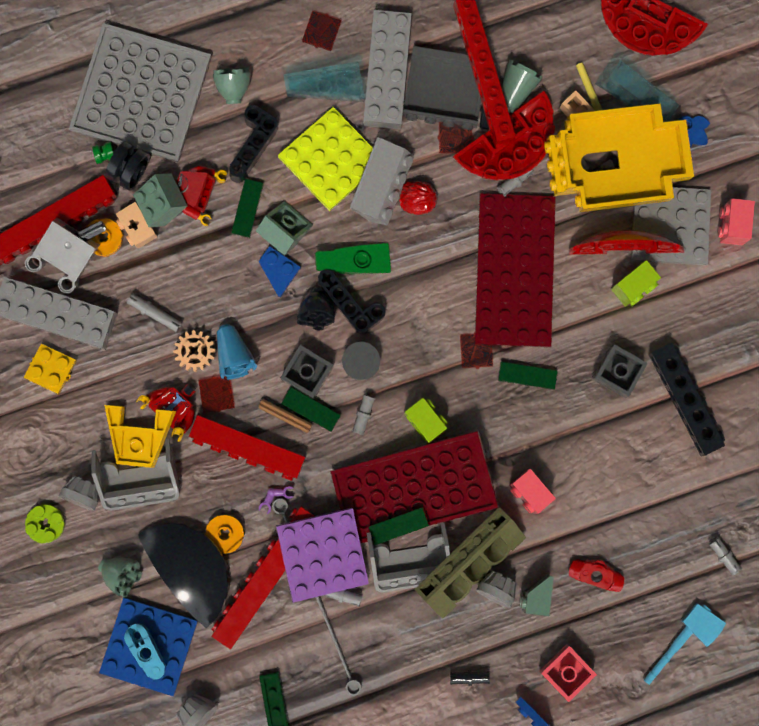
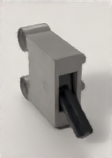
M56 218L50 224L35 251L25 260L26 268L31 272H37L47 262L66 273L58 282L59 289L64 293L72 292L79 285L80 276L100 246L91 238L107 230L106 225L103 221H98L81 231H77L59 218ZM33 258H36V259L39 260V263H40L39 266H36L35 264H33V262H32V259H33ZM65 279L71 280L73 286H67Z

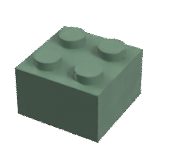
M171 173L155 174L133 194L148 227L166 226L187 207Z

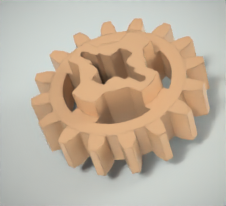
M195 330L192 331V335L185 332L186 337L179 336L178 338L181 342L174 344L178 347V350L173 351V353L178 354L175 360H181L179 366L183 367L186 365L187 371L193 368V371L197 372L199 367L204 371L205 364L211 366L208 362L209 359H215L211 355V353L216 352L215 349L211 348L214 342H208L210 337L208 335L203 337L202 331L198 335ZM191 339H199L196 343L189 342ZM183 346L186 347V354L184 355V357L182 355ZM205 346H207L206 357L203 355V349L205 348ZM195 348L199 353L197 355L192 354L191 349ZM193 360H200V361H201L200 363H197V364H191V363H190V362H192Z

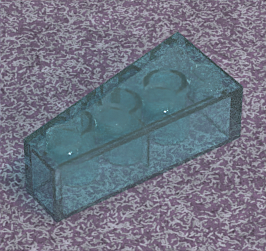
M621 60L607 65L595 85L630 107L661 103L663 122H669L679 104Z
M359 62L283 74L287 97L365 102Z

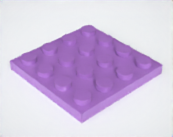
M352 507L276 525L293 603L369 584Z

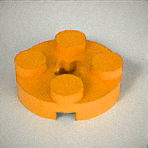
M108 218L93 220L87 227L98 221H103L107 230L102 234L108 233L107 241L100 242L101 238L99 235L91 238V240L100 245L95 255L109 257L115 254L120 249L124 238L120 227L116 222Z
M229 515L213 518L208 523L205 533L216 544L222 554L232 553L237 550L245 536L240 521ZM222 529L224 531H226L227 529L229 530L230 533L228 534V539L220 538V531Z

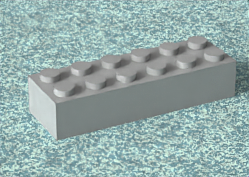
M374 10L364 126L401 130L412 13Z
M7 277L3 278L0 287L1 318L106 350L118 315L116 312Z

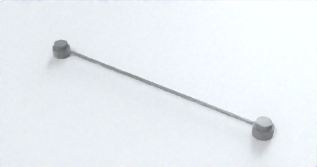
M284 499L275 500L272 505L273 511L277 514H282L285 522L289 523L285 512L288 510L287 501ZM318 596L316 597L349 678L346 684V692L351 696H356L361 692V683L351 678Z

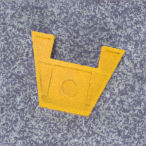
M104 405L116 464L155 468L176 411L156 410L155 427L143 428L123 426L125 406Z

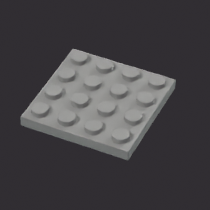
M673 187L674 199L669 202L633 206L632 230L646 231L666 237L683 246L684 253L646 254V250H631V261L645 262L647 260L648 262L708 265L711 190Z

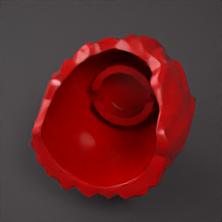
M422 181L407 182L402 187L399 202L404 211L410 214L423 215L435 208L438 197L430 183Z

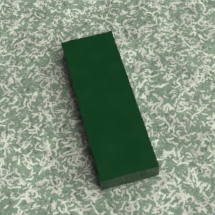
M245 179L231 232L232 235L250 239L264 183Z
M501 362L498 381L555 390L558 371Z
M290 387L281 403L332 432L341 416Z
M422 507L369 527L374 544L378 545L428 527L430 523L425 509Z
M279 672L259 675L268 726H288Z

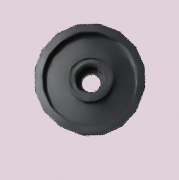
M126 141L122 142L110 158L105 171V178L114 183L120 181L121 187L128 191L133 190L148 166L150 155L141 149L135 152V147Z

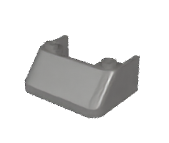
M165 439L166 453L159 455L155 468L139 467L118 471L117 465L112 462L100 463L96 450H92V477L103 508L106 510H119L178 499L179 485L176 464L169 439Z
M444 522L440 523L441 534L432 535L427 540V546L389 552V548L385 544L372 545L371 533H367L375 589L379 592H390L415 588L450 555Z

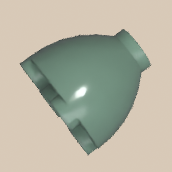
M249 68L213 70L215 86L226 100V104L241 103V99L250 84Z
M106 557L98 566L106 586L118 596L126 597L134 583L138 582L142 577L139 562L132 558L114 557L109 559Z

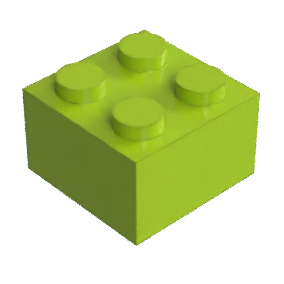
M646 260L611 290L625 307L629 304L633 306L644 297L643 292L648 294L659 285L657 281L661 277Z
M422 398L406 410L404 415L428 445L447 429L445 426L447 422L441 414L437 416L433 411L435 406L429 399L425 400Z

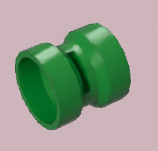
M107 142L102 146H92L96 164H101L106 160L110 161L114 153L112 142Z

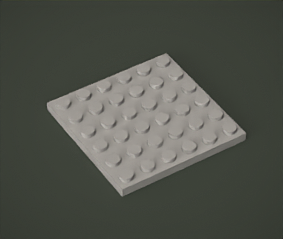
M103 23L69 130L117 145L126 141L132 144L135 150L141 149L148 154L179 162L212 57L211 54Z

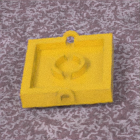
M41 344L35 356L32 357V362L29 363L30 366L23 378L59 395L66 381L68 382L71 378L70 373L76 360Z

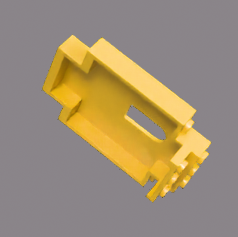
M661 103L569 114L564 122L565 130H560L557 135L549 136L547 142L544 143L545 153L549 154L547 169L548 172H551L552 176L550 190L554 191V196L577 194L575 196V205L579 207V212L669 202L674 199L672 182L690 180L694 177L686 120L663 122ZM617 151L619 169L588 172L581 165L582 158L587 154Z

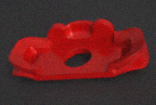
M576 559L572 561L569 567V576L578 581L614 592H620L624 586V576L620 572L615 571L613 567L607 565L603 560L586 559L585 561ZM594 571L602 573V579L599 582H594L591 579V574Z

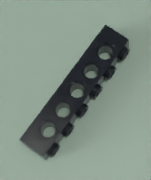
M671 342L648 354L700 456H706L724 447V435L721 431L717 430L715 426L716 420L711 413H708L706 409L707 403L703 396L700 397L696 381L694 379L691 380L687 364L680 359L681 353L679 348ZM667 360H672L674 362V369H669L667 367ZM676 377L683 379L682 387L676 385ZM685 394L692 396L691 404L685 402ZM694 411L700 412L701 419L699 421L693 418ZM703 428H707L710 431L708 438L703 437Z

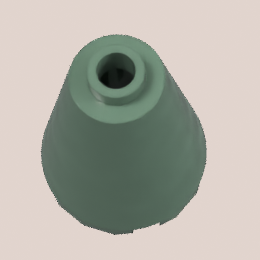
M509 60L501 87L509 113H514L543 78L541 75L537 78V72L522 64L512 65L513 60Z

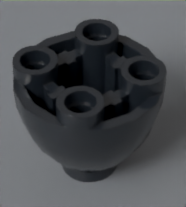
M312 288L299 305L297 324L310 326L314 330L320 331L324 330L325 326L335 322V312L331 301L325 295V291L321 288Z

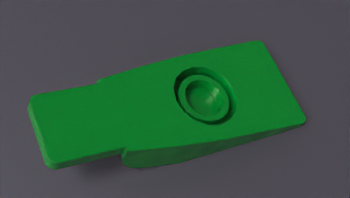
M389 244L359 245L334 249L333 251H317L315 253L316 270H335L336 273L340 274L390 273Z

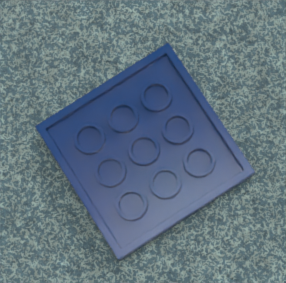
M124 597L99 673L174 696L198 621ZM140 623L149 629L166 665L165 674L160 679H152L146 675L125 643L124 635L131 625ZM139 631L135 632V638L140 639ZM143 648L142 655L145 658H150L151 650Z

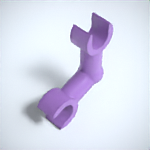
M287 486L284 489L269 488L264 502L259 505V511L263 505H267L269 507L267 514H269L274 496H284L287 499L293 498V496L286 495V490L293 489V487Z

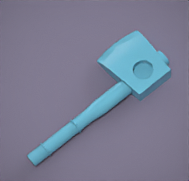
M696 603L682 620L686 627L673 641L670 648L662 655V658L653 669L649 671L644 681L650 685L692 634L708 647L719 636L726 623L711 613V610L706 605L700 606Z

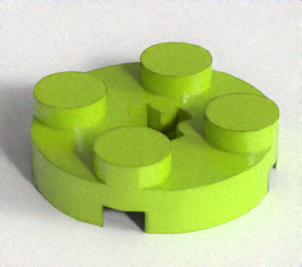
M52 505L34 507L28 513L25 520L26 533L32 540L38 543H50L57 540L65 529V520L61 511ZM46 518L50 527L42 529L40 522Z

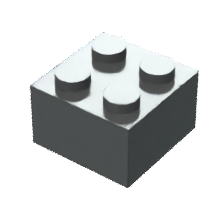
M614 344L609 348L592 380L618 395L628 398L648 363Z
M300 345L280 379L315 399L334 365Z

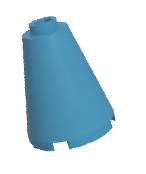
M230 324L220 326L217 331V346L221 378L224 379V376H227L228 380L237 379L248 375L247 371L250 369L256 370V360L236 328L230 326Z

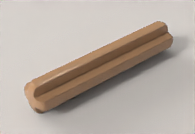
M262 399L258 406L259 409L306 433L312 427L310 422L265 399Z

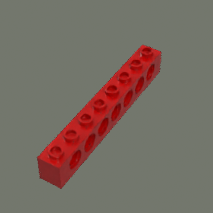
M454 0L453 8L494 146L497 148L512 144L516 135L476 1Z

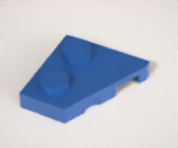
M270 246L259 260L276 294L281 298L301 267Z
M522 697L516 701L519 706L518 711L525 718L529 716L533 720L531 723L533 726H549Z

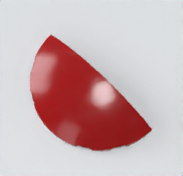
M601 0L603 18L612 35L628 49L643 55H669L681 51L700 37L708 25L692 15L659 0Z
M545 91L510 115L516 135L512 144L495 148L489 130L455 154L453 158L470 173L484 179L496 181L514 179L535 168L547 154L545 153L544 143L555 132V125L553 124L554 111Z
M616 230L598 234L581 241L569 249V255L607 254V251L646 250V254L684 253V247L658 234L640 230Z

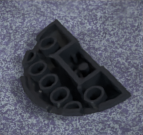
M181 523L158 524L138 534L140 541L162 580L186 610L207 628L221 613V608L229 591V582H227L226 574L227 565L219 548L203 532L191 529Z

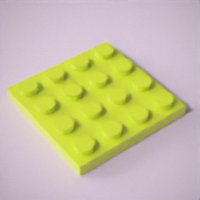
M332 107L278 154V158L331 211L358 187L373 147Z

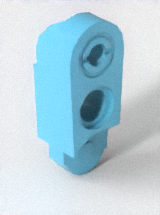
M140 623L131 625L125 632V643L146 675L152 679H160L165 674L166 665L149 629ZM139 631L140 639L135 638V632ZM143 648L151 650L150 658H145L142 655Z

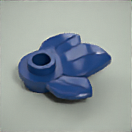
M682 116L678 119L686 120L688 124L690 148L692 144L698 146L707 145L708 139L704 129L710 125V122L702 116L694 118Z

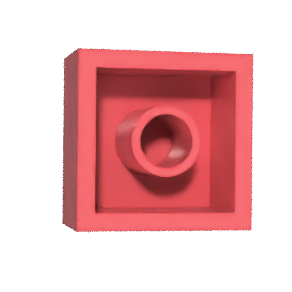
M731 199L721 207L719 218L722 219V225L718 228L720 243L744 245L752 239L755 201Z
M531 469L524 471L509 484L511 486L510 492L516 498L523 500L522 506L529 514H539L556 499Z
M567 644L539 670L568 702L597 675Z

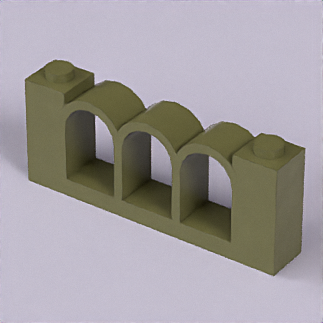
M499 507L414 590L443 619L457 606L455 603L460 602L468 595L472 585L481 582L489 574L491 567L502 562L510 550L513 551L526 537L515 522Z

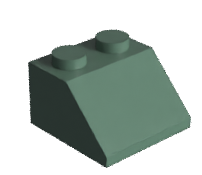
M284 201L264 217L256 232L285 256L299 243L313 225Z
M543 576L524 591V596H520L519 607L522 608L524 613L549 616L553 576Z

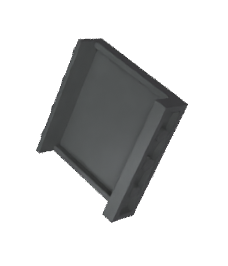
M413 46L402 117H406L409 121L424 120L428 124L439 122L447 127L460 125L466 130L477 128L481 99L468 55Z

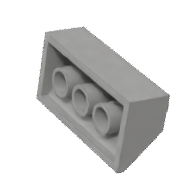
M377 137L350 208L370 222L387 226L413 163L414 155L403 147Z

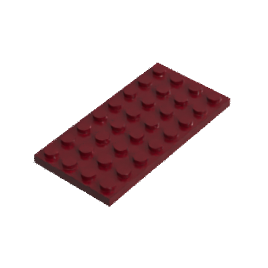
M480 193L475 345L551 348L556 196L506 195L504 197L503 194Z
M479 431L330 471L340 510L353 508L360 544L368 542L367 533H370V526L422 507L425 509L430 525L499 508Z

